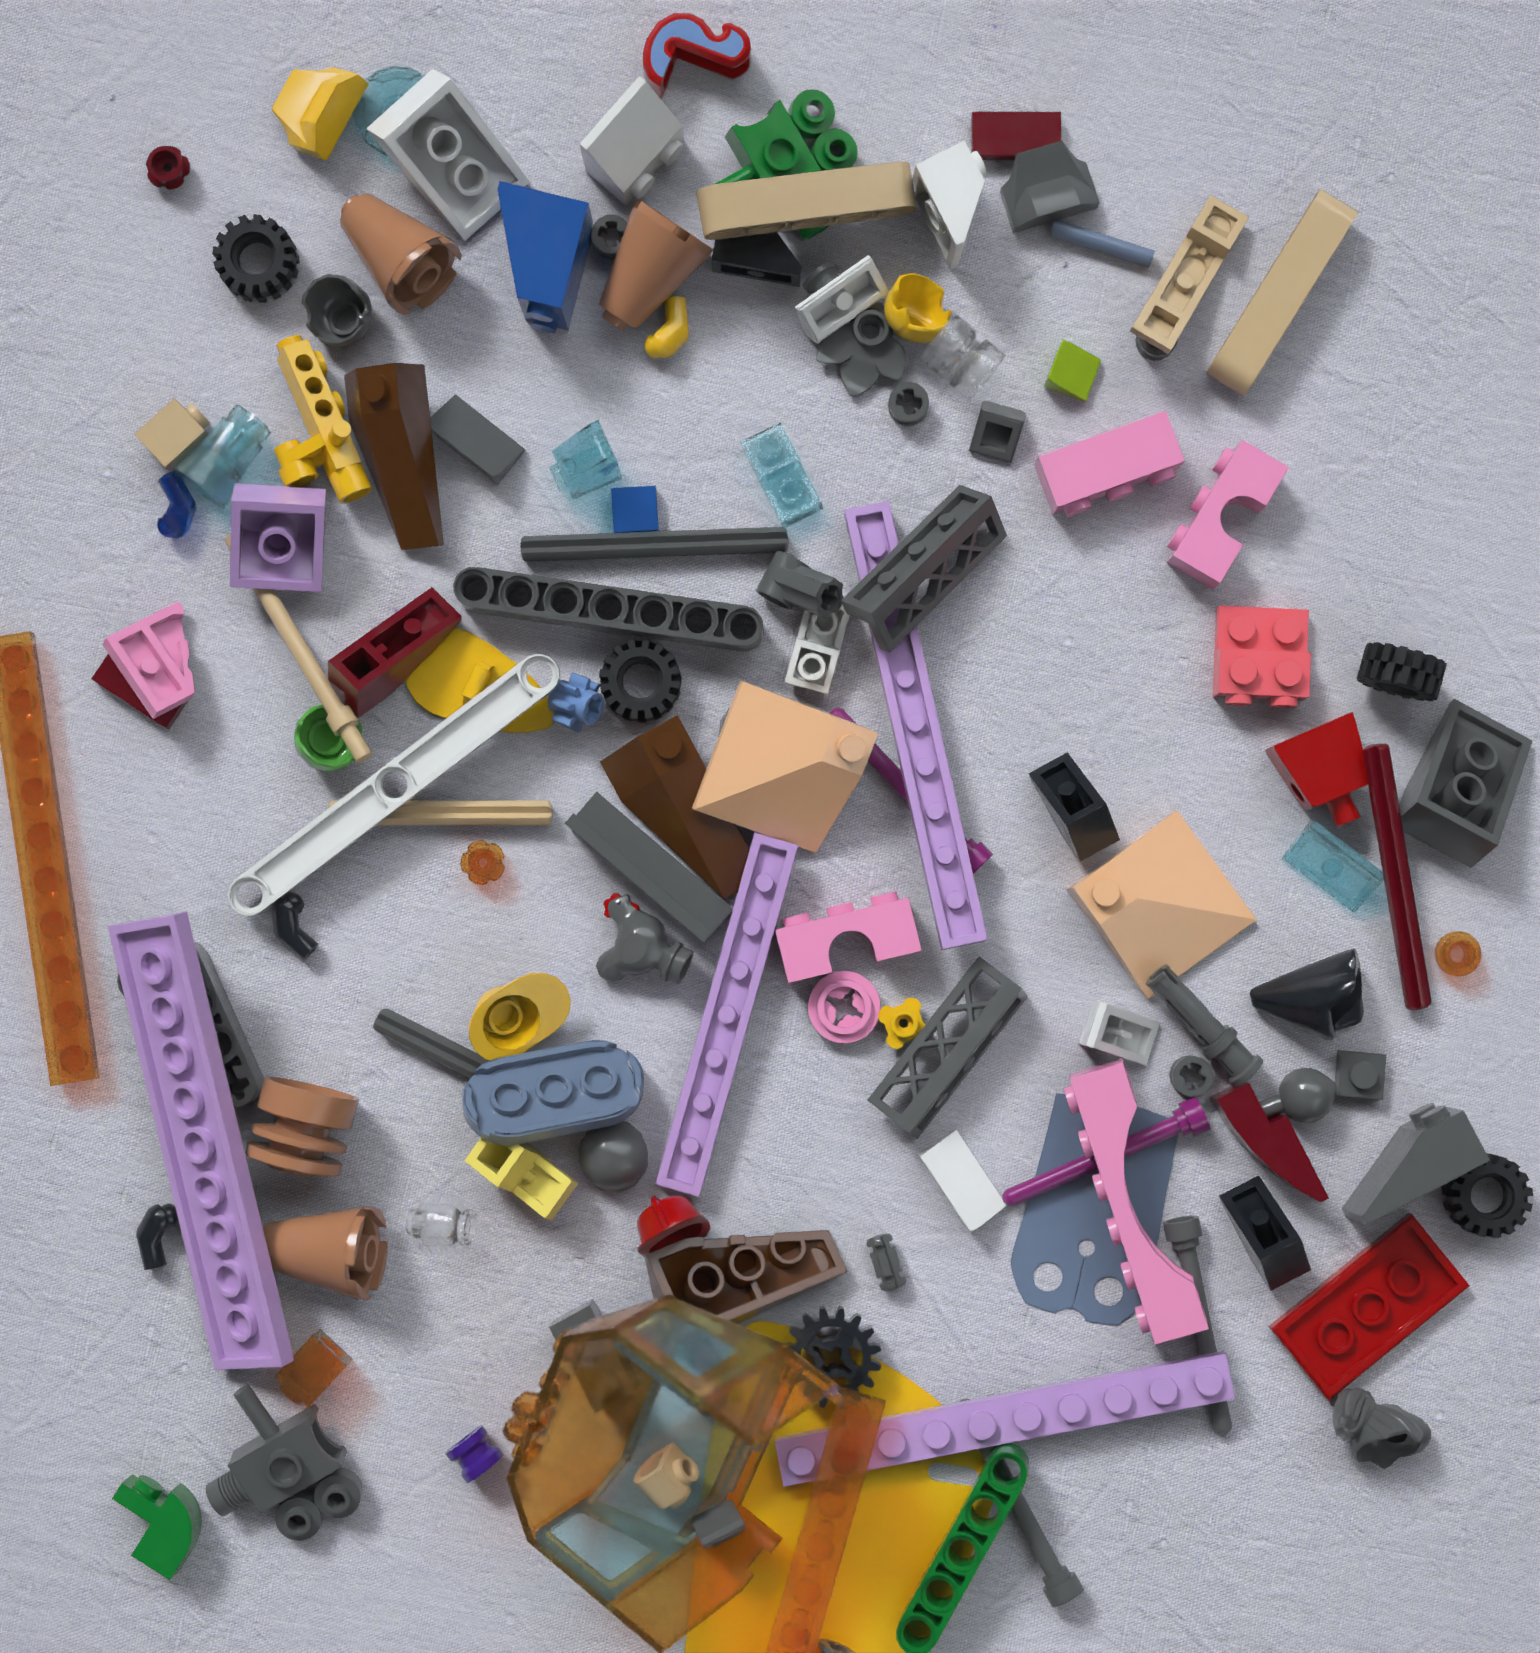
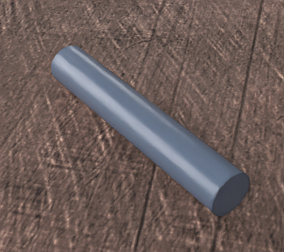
M1058 219L1054 220L1050 233L1051 237L1148 268L1155 253V250Z

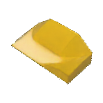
M334 67L323 70L293 69L271 109L286 130L288 142L294 149L327 161L369 83L359 74Z

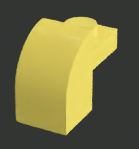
M480 1138L464 1160L496 1187L512 1192L542 1217L551 1221L579 1184L551 1162L552 1159L528 1142L516 1145H500Z

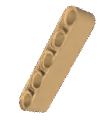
M890 162L720 183L706 186L696 191L704 239L707 240L892 218L912 213L918 208L910 163Z
M1321 188L1319 189L1206 371L1207 375L1243 397L1245 396L1358 214L1357 210Z

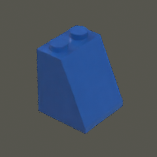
M499 181L497 190L515 289L525 320L531 321V327L543 332L556 333L557 328L569 331L592 241L591 230L594 224L589 203Z

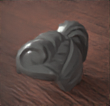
M1358 1387L1354 1389L1347 1388L1338 1395L1333 1411V1427L1336 1436L1341 1437L1342 1441L1352 1440V1455L1356 1461H1371L1385 1469L1391 1466L1398 1458L1412 1456L1423 1451L1428 1446L1431 1440V1429L1420 1417L1408 1413L1395 1404H1376L1370 1392Z

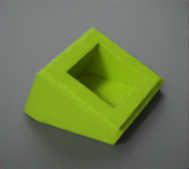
M1062 339L1044 387L1086 402L1101 359L1077 345Z

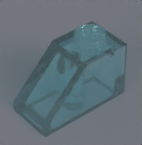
M599 420L590 423L552 450L557 464L550 466L549 469L559 491L561 492L568 488L573 500L622 479L617 460Z

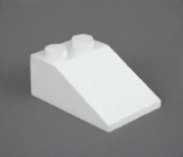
M434 69L428 72L366 128L393 163L464 241L501 209L497 190L499 181L522 187L530 183L529 179L452 79Z

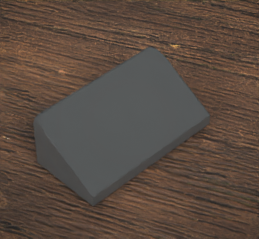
M456 394L430 417L432 433L497 485L526 451Z

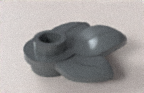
M867 308L853 318L849 324L843 325L823 339L818 346L816 356L817 361L820 363L840 365L843 385L851 396H857L869 390L875 384L880 374L891 380H900L906 365L904 347L892 337L893 329L889 326L884 312L876 308ZM867 325H873L879 330V335L876 338L868 339L863 335L862 329Z

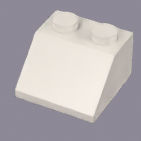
M639 76L580 143L585 171L624 205H627L634 196L640 199L648 192L655 181L653 174L663 163L669 166L679 156L684 148V144L681 143L684 140L683 126L650 85Z
M965 141L915 164L913 173L917 206L949 269H953L959 264L985 182L984 177L987 176L986 167L977 151L971 153Z

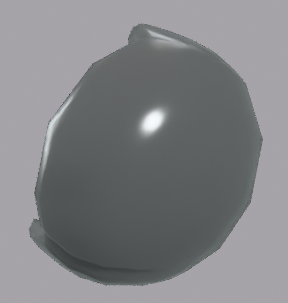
M326 274L313 280L302 296L301 303L306 309L308 318L306 326L325 345L346 348L365 337L373 319L372 304L368 294L353 280L342 275Z
M622 1121L612 1126L588 1130L585 1133V1137L581 1139L579 1154L583 1173L600 1190L619 1193L634 1187L645 1174L648 1167L647 1145L643 1135L629 1122Z

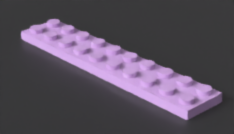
M187 911L108 926L214 1369L283 1367L294 1361L293 1352Z

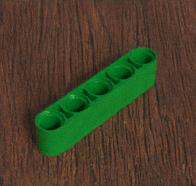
M1012 1443L1001 1444L990 1453L905 1606L896 1630V1639L900 1648L906 1653H928L936 1645L1024 1487L1029 1471V1458L1020 1446ZM1003 1458L1014 1460L1020 1467V1473L1014 1478L1002 1477L995 1468L997 1461ZM979 1499L991 1500L996 1505L998 1513L991 1518L980 1517L975 1513L973 1504ZM958 1539L968 1540L973 1544L975 1554L969 1558L958 1557L953 1553L951 1544ZM938 1579L944 1580L951 1585L953 1593L946 1598L937 1597L929 1589V1583ZM912 1620L924 1621L929 1626L931 1633L926 1637L918 1638L913 1636L907 1628V1623Z

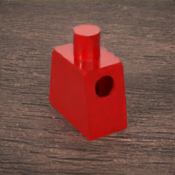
M1353 712L1265 749L1268 758L1304 810H1309L1325 803L1335 827L1361 817L1351 792L1368 785L1363 747Z

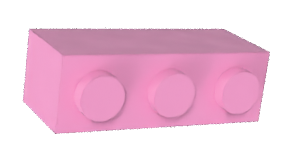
M1163 411L1041 455L1037 458L1034 467L1052 515L1064 511L1066 517H1070L1092 508L1090 501L1107 496L1108 501L1111 502L1124 498L1134 492L1132 486L1149 481L1152 487L1170 481L1176 477L1174 471L1178 470L1185 460L1167 412Z

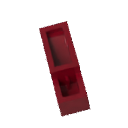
M1245 1082L1235 1088L1231 1086L1209 1097L1229 1130L1264 1168L1290 1187L1318 1202L1329 1199L1288 1117L1278 1114L1267 1118L1250 1083Z

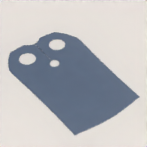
M1056 1093L1035 1177L1085 1155L1078 1135V1131L1085 1130L1081 1113H1071L1065 1094ZM1137 1107L1127 1136L1167 1119V1117ZM1178 1134L1124 1158V1175L1130 1201L1140 1224L1156 1246L1158 1244L1165 1197ZM1099 1169L1028 1200L1012 1251L1011 1268L1016 1286L1026 1304L1055 1314L1059 1310L1072 1309L1073 1307L1074 1310L1080 1312L1085 1317V1321L1119 1325L1135 1312L1134 1307L1140 1306L1142 1303L1137 1288L1128 1290L1120 1263L1126 1262L1128 1259L1123 1244L1116 1246L1113 1244L1106 1219L1114 1216L1109 1200L1100 1202L1092 1178V1175L1100 1173ZM1089 1239L1094 1243L1095 1251L1092 1255L1085 1256L1084 1258L1078 1251V1245L1081 1241ZM1052 1262L1061 1269L1062 1282L1053 1291H1043L1035 1285L1033 1279L1034 1271L1042 1263ZM1113 1277L1121 1283L1123 1295L1117 1304L1105 1306L1096 1300L1094 1287L1101 1278Z

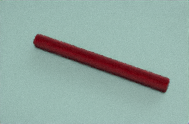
M1384 743L1372 744L1363 749V757L1404 1003L1408 1010H1421L1428 1008L1432 1000L1390 747Z

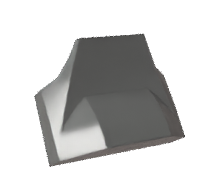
M1063 141L1016 154L1010 178L1000 190L1013 233L1050 223L1055 219L1060 220L1097 209L1100 204L1086 162L1076 159Z

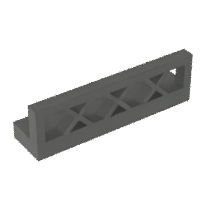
M959 485L841 600L848 615L869 623L880 649L890 653L1007 537L992 496ZM985 521L989 532L976 544L975 539L978 527ZM956 549H959L955 566L949 572H945L949 556ZM926 579H929L926 595L919 602H916L919 585ZM896 608H900L896 624L888 631L884 620Z
M598 792L591 797L577 815L573 813L565 822L571 830L703 943L707 942L731 914L733 908Z
M978 956L867 1101L918 1139L1028 995L1021 987ZM982 971L1001 985L990 1000L972 1001L971 985ZM965 994L966 1003L957 1005ZM983 1009L975 1019L974 1010ZM967 1011L969 1028L960 1037L945 1038L943 1021L950 1013ZM937 1030L938 1040L929 1041ZM955 1045L947 1055L946 1046ZM939 1047L941 1064L935 1072L917 1075L915 1057L922 1049ZM909 1067L910 1076L901 1077ZM927 1081L919 1091L918 1082ZM911 1083L913 1100L901 1115L882 1101L894 1085Z

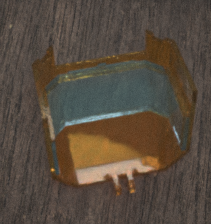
M671 1294L593 1318L575 1329L568 1328L562 1332L553 1345L555 1355L551 1365L539 1381L540 1393L525 1391L520 1397L517 1396L514 1399L511 1407L514 1416L506 1421L502 1432L507 1441L516 1444L511 1453V1457L514 1459L506 1479L527 1542L658 1653H663L742 1592L754 1577V1574L748 1570L763 1549L771 1554L783 1539L741 1505L773 1433L825 1397L838 1407L846 1402L844 1396L838 1393L840 1389L837 1383L786 1344L680 1301ZM674 1442L685 1455L695 1462L699 1476L696 1481L690 1484L691 1494L680 1506L675 1509L667 1507L660 1510L638 1488L633 1479L638 1469L648 1458ZM726 1500H732L745 1524L746 1529L744 1533L708 1551L704 1550L691 1523V1519Z

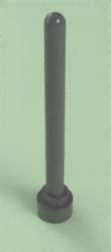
M1190 1215L1166 1220L1163 1222L1166 1241L1172 1243L1173 1250H1178L1181 1268L1193 1276L1208 1322V1330L1195 1333L1198 1353L1203 1355L1217 1352L1196 1246L1200 1245L1198 1237L1202 1236L1199 1216ZM1227 1401L1209 1404L1215 1431L1220 1435L1228 1434L1232 1429V1422Z
M997 1445L978 1449L985 1462ZM1004 1458L997 1461L995 1468L998 1474L1005 1478H1014ZM1020 1492L1011 1508V1512L1045 1574L1042 1578L1046 1585L1043 1591L1052 1607L1063 1605L1080 1595L1084 1588L1075 1572H1069L1067 1566L1060 1565L1023 1493Z

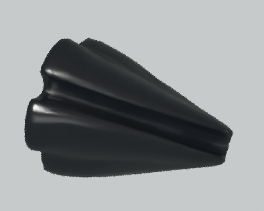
M1352 948L1251 989L1250 998L1252 1006L1324 1040H1333L1337 1030L1360 1023L1364 1015L1361 967L1357 950Z

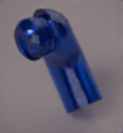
M171 471L158 480L170 503L163 514V518H158L157 528L164 537L178 539L189 531L197 507L194 498L178 471Z

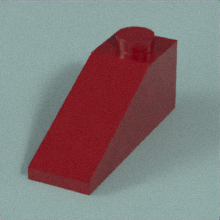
M431 587L328 660V680L341 702L345 706H350L354 715L359 718L390 696L462 621V616Z

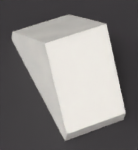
M1092 1001L1079 1044L1147 1065L1160 1022L1107 1003Z

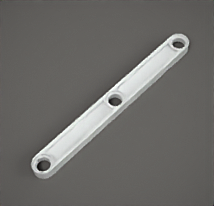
M533 654L521 661L236 878L228 891V901L231 907L239 914L250 916L256 915L273 905L278 899L294 889L550 694L558 686L561 678L557 662L543 654ZM537 661L546 662L552 669V680L543 688L533 687L527 679L528 668ZM390 772H399L407 780V790L399 798L389 797L383 790V779ZM245 882L256 883L262 890L263 897L261 903L254 908L244 906L238 898V891Z

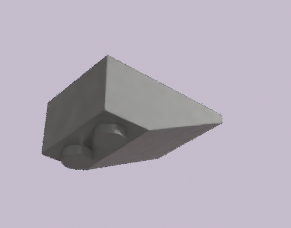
M1453 699L1439 722L1401 798L1399 807L1404 833L1472 868L1498 846L1532 740L1464 703Z
M1429 1103L1409 1114L1411 1121L1398 1128L1342 1207L1345 1216L1368 1225L1490 1161L1464 1110L1449 1108L1445 1105L1435 1107L1434 1103Z

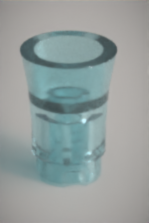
M235 405L227 418L222 417L208 436L192 453L175 466L173 471L200 495L224 509L233 493L234 483L240 481L249 465L263 449L262 444L271 432L259 418L244 407Z

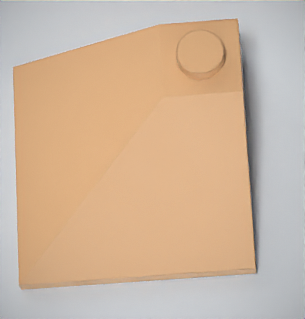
M740 680L692 809L769 837L797 844L803 849L816 853L861 779L878 733L857 723Z
M1177 810L1067 889L1146 999L1155 993L1145 983L1160 967L1167 964L1179 977L1257 920Z

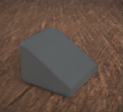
M984 400L969 451L1012 463L1026 413L1022 410Z
M726 1500L691 1519L703 1549L707 1551L744 1533L746 1529L743 1519L732 1500Z

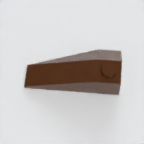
M389 363L354 369L344 375L349 422L401 550L444 546L425 365Z
M678 715L637 736L600 761L619 799L720 896L726 899L738 892L749 848L735 824L692 809L705 775L706 767Z
M829 1230L782 1232L770 1236L752 1237L730 1235L729 1238L716 1239L691 1237L645 1255L655 1309L674 1352L719 1334L847 1273L845 1264Z

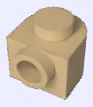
M672 1442L653 1454L642 1464L636 1472L633 1482L658 1509L661 1510L667 1507L675 1509L691 1494L690 1484L698 1479L699 1471L695 1462Z

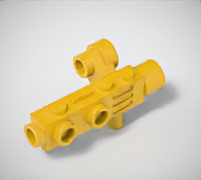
M293 335L281 340L276 344L279 351L277 361L311 437L302 443L295 439L284 442L274 448V453L281 467L278 473L283 485L288 487L305 486L319 477L316 468L323 465L339 503H349L366 496L373 489L350 437L351 426L342 418L345 416L342 398L337 391L331 392L326 382L327 365L322 353L319 350L313 351L309 340H303L301 335Z

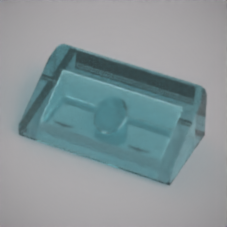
M1316 821L1308 822L1282 857L1283 860L1353 913L1360 908L1384 881L1383 872Z

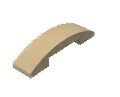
M1210 195L1129 332L1169 354L1249 217Z

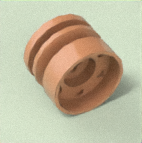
M264 1077L257 1106L261 1110L276 1116L274 1123L252 1124L251 1132L270 1139V1142L250 1141L247 1143L245 1154L255 1160L264 1162L270 1168L289 1174L305 1177L318 1175L340 1176L343 1164L331 1157L324 1156V1152L334 1154L346 1153L347 1146L343 1142L330 1137L329 1132L330 1129H352L359 1099L341 1091L280 1077Z

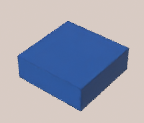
M656 485L611 488L614 533L659 531Z

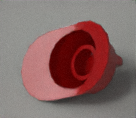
M653 1196L651 1197V1206L646 1208L637 1220V1229L641 1240L637 1251L645 1258V1255L686 1238L703 1237L704 1239L711 1229L710 1223L704 1215L700 1214L690 1200L683 1196H671L661 1200Z

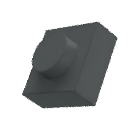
M1337 1050L1336 1095L1383 1100L1387 1055Z

